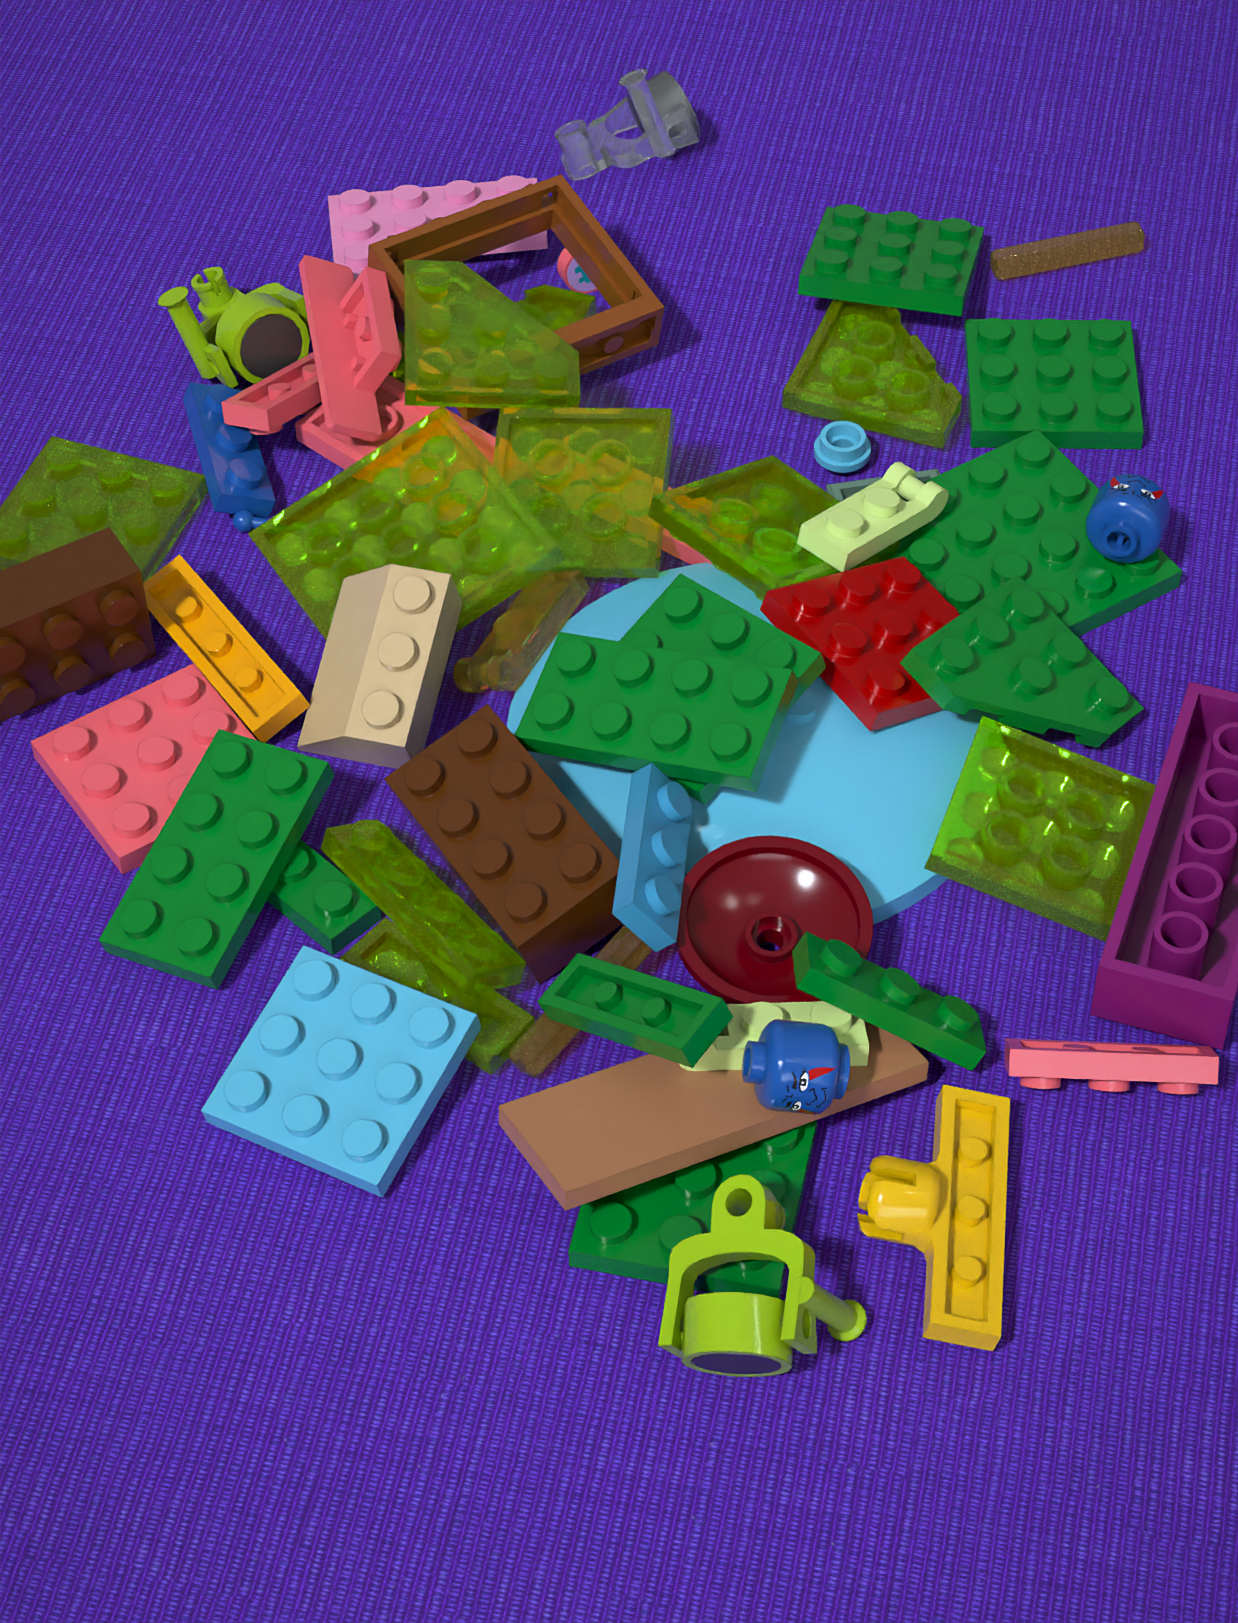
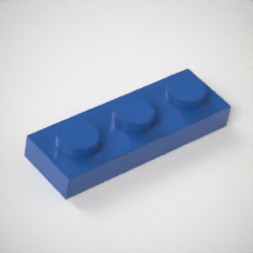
M189 382L183 397V403L214 511L235 514L239 510L246 509L254 517L269 518L276 500L257 437L249 432V428L224 424L221 402L242 390L232 389L221 384L206 385Z

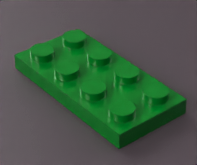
M559 632L514 736L530 752L636 771L653 763L663 774L669 777L757 792L798 682L793 669Z
M218 729L99 938V942L105 951L109 954L218 990L335 776L329 762Z

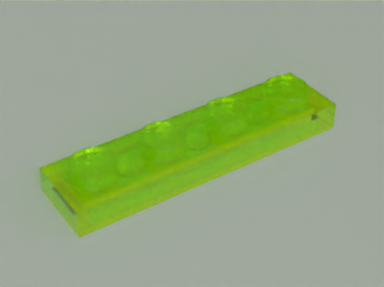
M364 819L353 824L326 828L321 850L467 996L520 984L526 961L466 905L460 896L455 894L438 878L424 861L409 850L385 824L378 819Z

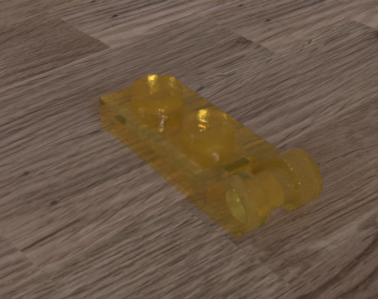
M543 570L527 578L522 584L521 592L507 611L494 622L493 630L473 656L461 657L456 662L453 672L456 687L463 693L484 692L489 686L497 692L517 690L590 590L580 570L560 572Z

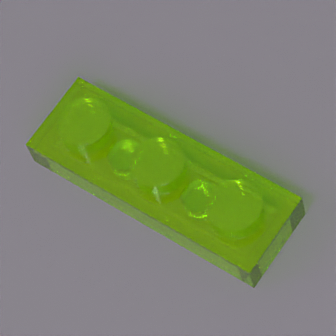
M386 917L340 957V960L477 1014L481 1029L466 1053L465 1058L489 1075L498 1070L535 1034L534 1016Z

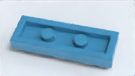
M650 763L632 773L612 914L654 952H658L677 940L693 801L679 783L671 781L653 763Z

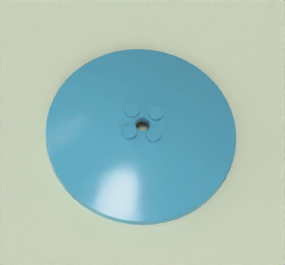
M742 559L733 560L725 567L709 563H697L665 570L615 589L587 605L567 620L539 649L518 683L510 705L507 728L515 735L559 632L619 641L680 573L773 625L760 611L767 591L832 575L840 571L791 561ZM818 676L788 710L757 792L722 786L706 805L690 797L693 801L684 878L700 859L716 848L732 841L747 837L770 835L795 838L826 850L842 861L854 873L868 896L873 914V924L879 923L911 907L935 891L959 869L981 840L997 806L1002 783L1005 750L1003 724L998 723V715L971 708L966 715L941 710L870 732L826 682ZM528 751L615 857L620 860L631 776L636 770ZM763 943V944H761V945H759V946L775 945V944H773V943Z

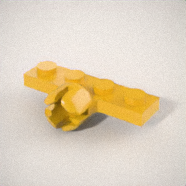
M943 1084L936 1098L932 1162L923 1163L888 1155H879L872 1159L869 1165L870 1172L866 1173L862 1181L858 1203L859 1208L867 1211L868 1215L857 1213L859 1231L868 1238L914 1246L924 1253L927 1265L922 1338L988 1351H994L1001 1338L1010 1098Z

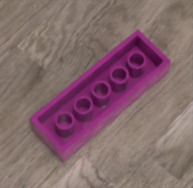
M1189 681L1098 965L1090 1015L1223 1050L1238 997V693Z

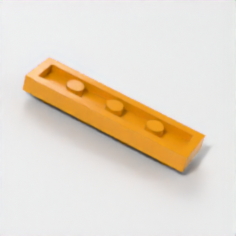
M180 554L143 583L148 611L260 742H267L310 707L302 693Z

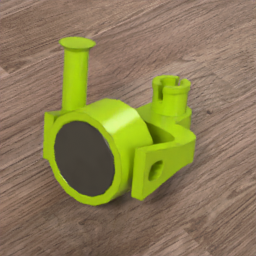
M210 267L202 270L208 280L207 283H204L199 274H196L191 280V285L201 300L198 308L204 321L200 324L186 299L188 294L187 287L178 286L163 293L158 299V305L167 308L201 377L204 379L217 377L225 386L234 388L239 384L231 370L232 368L245 380L256 384L308 355L310 330L304 296L285 288L280 283L273 282L263 285L245 295L237 288L229 286L225 278L226 275L221 267Z
M739 1174L729 1177L721 1183L714 1194L711 1232L684 1239L672 1249L669 1259V1276L658 1346L681 1358V1362L686 1367L700 1372L734 1377L773 1376L786 1373L792 1368L793 1348L802 1354H817L816 1318L827 1325L832 1337L838 1341L848 1342L861 1335L865 1329L867 1317L863 1306L857 1301L849 1299L842 1301L815 1283V1253L813 1248L793 1233L783 1231L786 1221L785 1210L781 1203L776 1200L772 1191L752 1176ZM770 1260L785 1263L789 1269L785 1301L761 1294L742 1292H714L694 1296V1283L698 1275L709 1268L727 1262Z

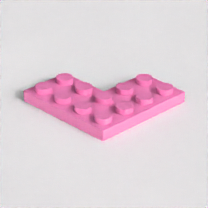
M512 175L491 182L472 183L467 180H456L449 182L445 186L420 188L416 185H401L388 191L367 192L365 190L352 189L340 195L328 196L333 261L334 263L351 268L355 282L365 266L368 267L369 244L386 239L387 236L397 235L424 225L435 218L445 217L473 207L484 200H492L522 189L531 183L535 184L537 183V178H524ZM547 230L484 254L548 249ZM444 269L409 282L433 316L449 314Z

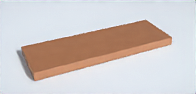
M864 1021L869 1041L867 1066H850L849 1081L843 1098L840 1100L833 1099L830 1107L821 1114L813 1115L766 1109L757 1100L754 1083H745L743 1081L742 1070L688 1071L676 1062L647 1054L499 1105L498 1124L566 1211L926 1081L929 1062L910 1042Z

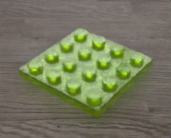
M443 405L248 533L258 551L325 642L327 641L343 579L389 564L451 574L463 603L455 630L456 633L565 560L559 545Z

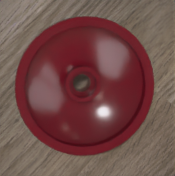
M784 836L747 837L724 844L700 859L684 878L677 940L675 942L677 952L691 976L709 993L723 998L724 1002L728 1004L822 1001L796 988L792 951L806 931L826 941L831 939L842 941L851 946L861 958L865 960L868 958L873 937V914L868 896L858 878L842 861L816 845ZM773 943L780 949L768 951L760 948L759 945Z

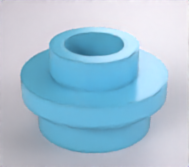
M835 421L826 425L816 438L814 457L827 470L836 473L853 472L864 467L870 460L871 443L866 437L864 429L858 424L850 421Z

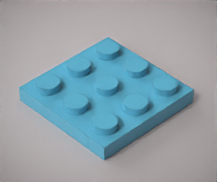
M303 945L201 1109V1112L207 1123L383 1198L479 1033L481 1024L477 1014Z

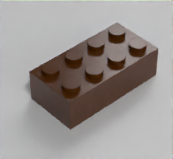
M110 527L0 571V722L157 656L141 570Z
M488 704L384 778L411 822L539 984H542L568 965L577 953H584L623 924L612 914L619 860Z

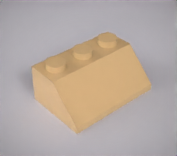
M389 564L343 579L310 698V707L307 709L297 747L299 751L398 769L424 750L463 604L451 574Z

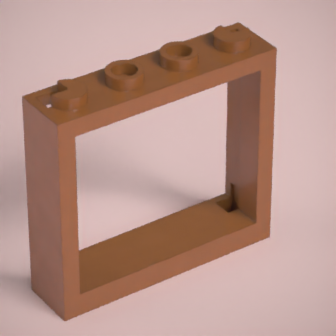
M562 174L535 184L531 183L522 189L492 200H484L473 207L445 217L435 218L424 225L397 235L387 236L386 239L369 244L368 267L386 272L390 297L394 301L396 325L465 421L659 344L665 307ZM552 229L611 308L467 364L409 282Z

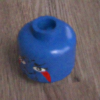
M1134 474L1112 477L1100 487L1086 518V535L1092 547L1102 556L1115 562L1134 563L1145 560L1157 550L1170 520L1169 500L1164 490L1146 477Z
M774 1019L763 1028L758 1041L749 1040L745 1046L742 1061L743 1081L745 1083H754L757 1100L766 1109L813 1115L821 1114L830 1107L833 1099H842L846 1092L850 1073L849 1048L846 1044L839 1043L836 1032L827 1025Z

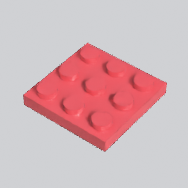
M193 663L30 742L36 761L123 875L142 865L218 729L250 739H256Z

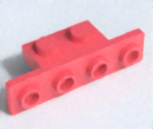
M304 255L298 266L326 428L331 432L376 442L382 434L375 392L388 374L397 369L402 357V343L397 335L394 319V301L390 297L386 272L365 266L354 282L351 268Z

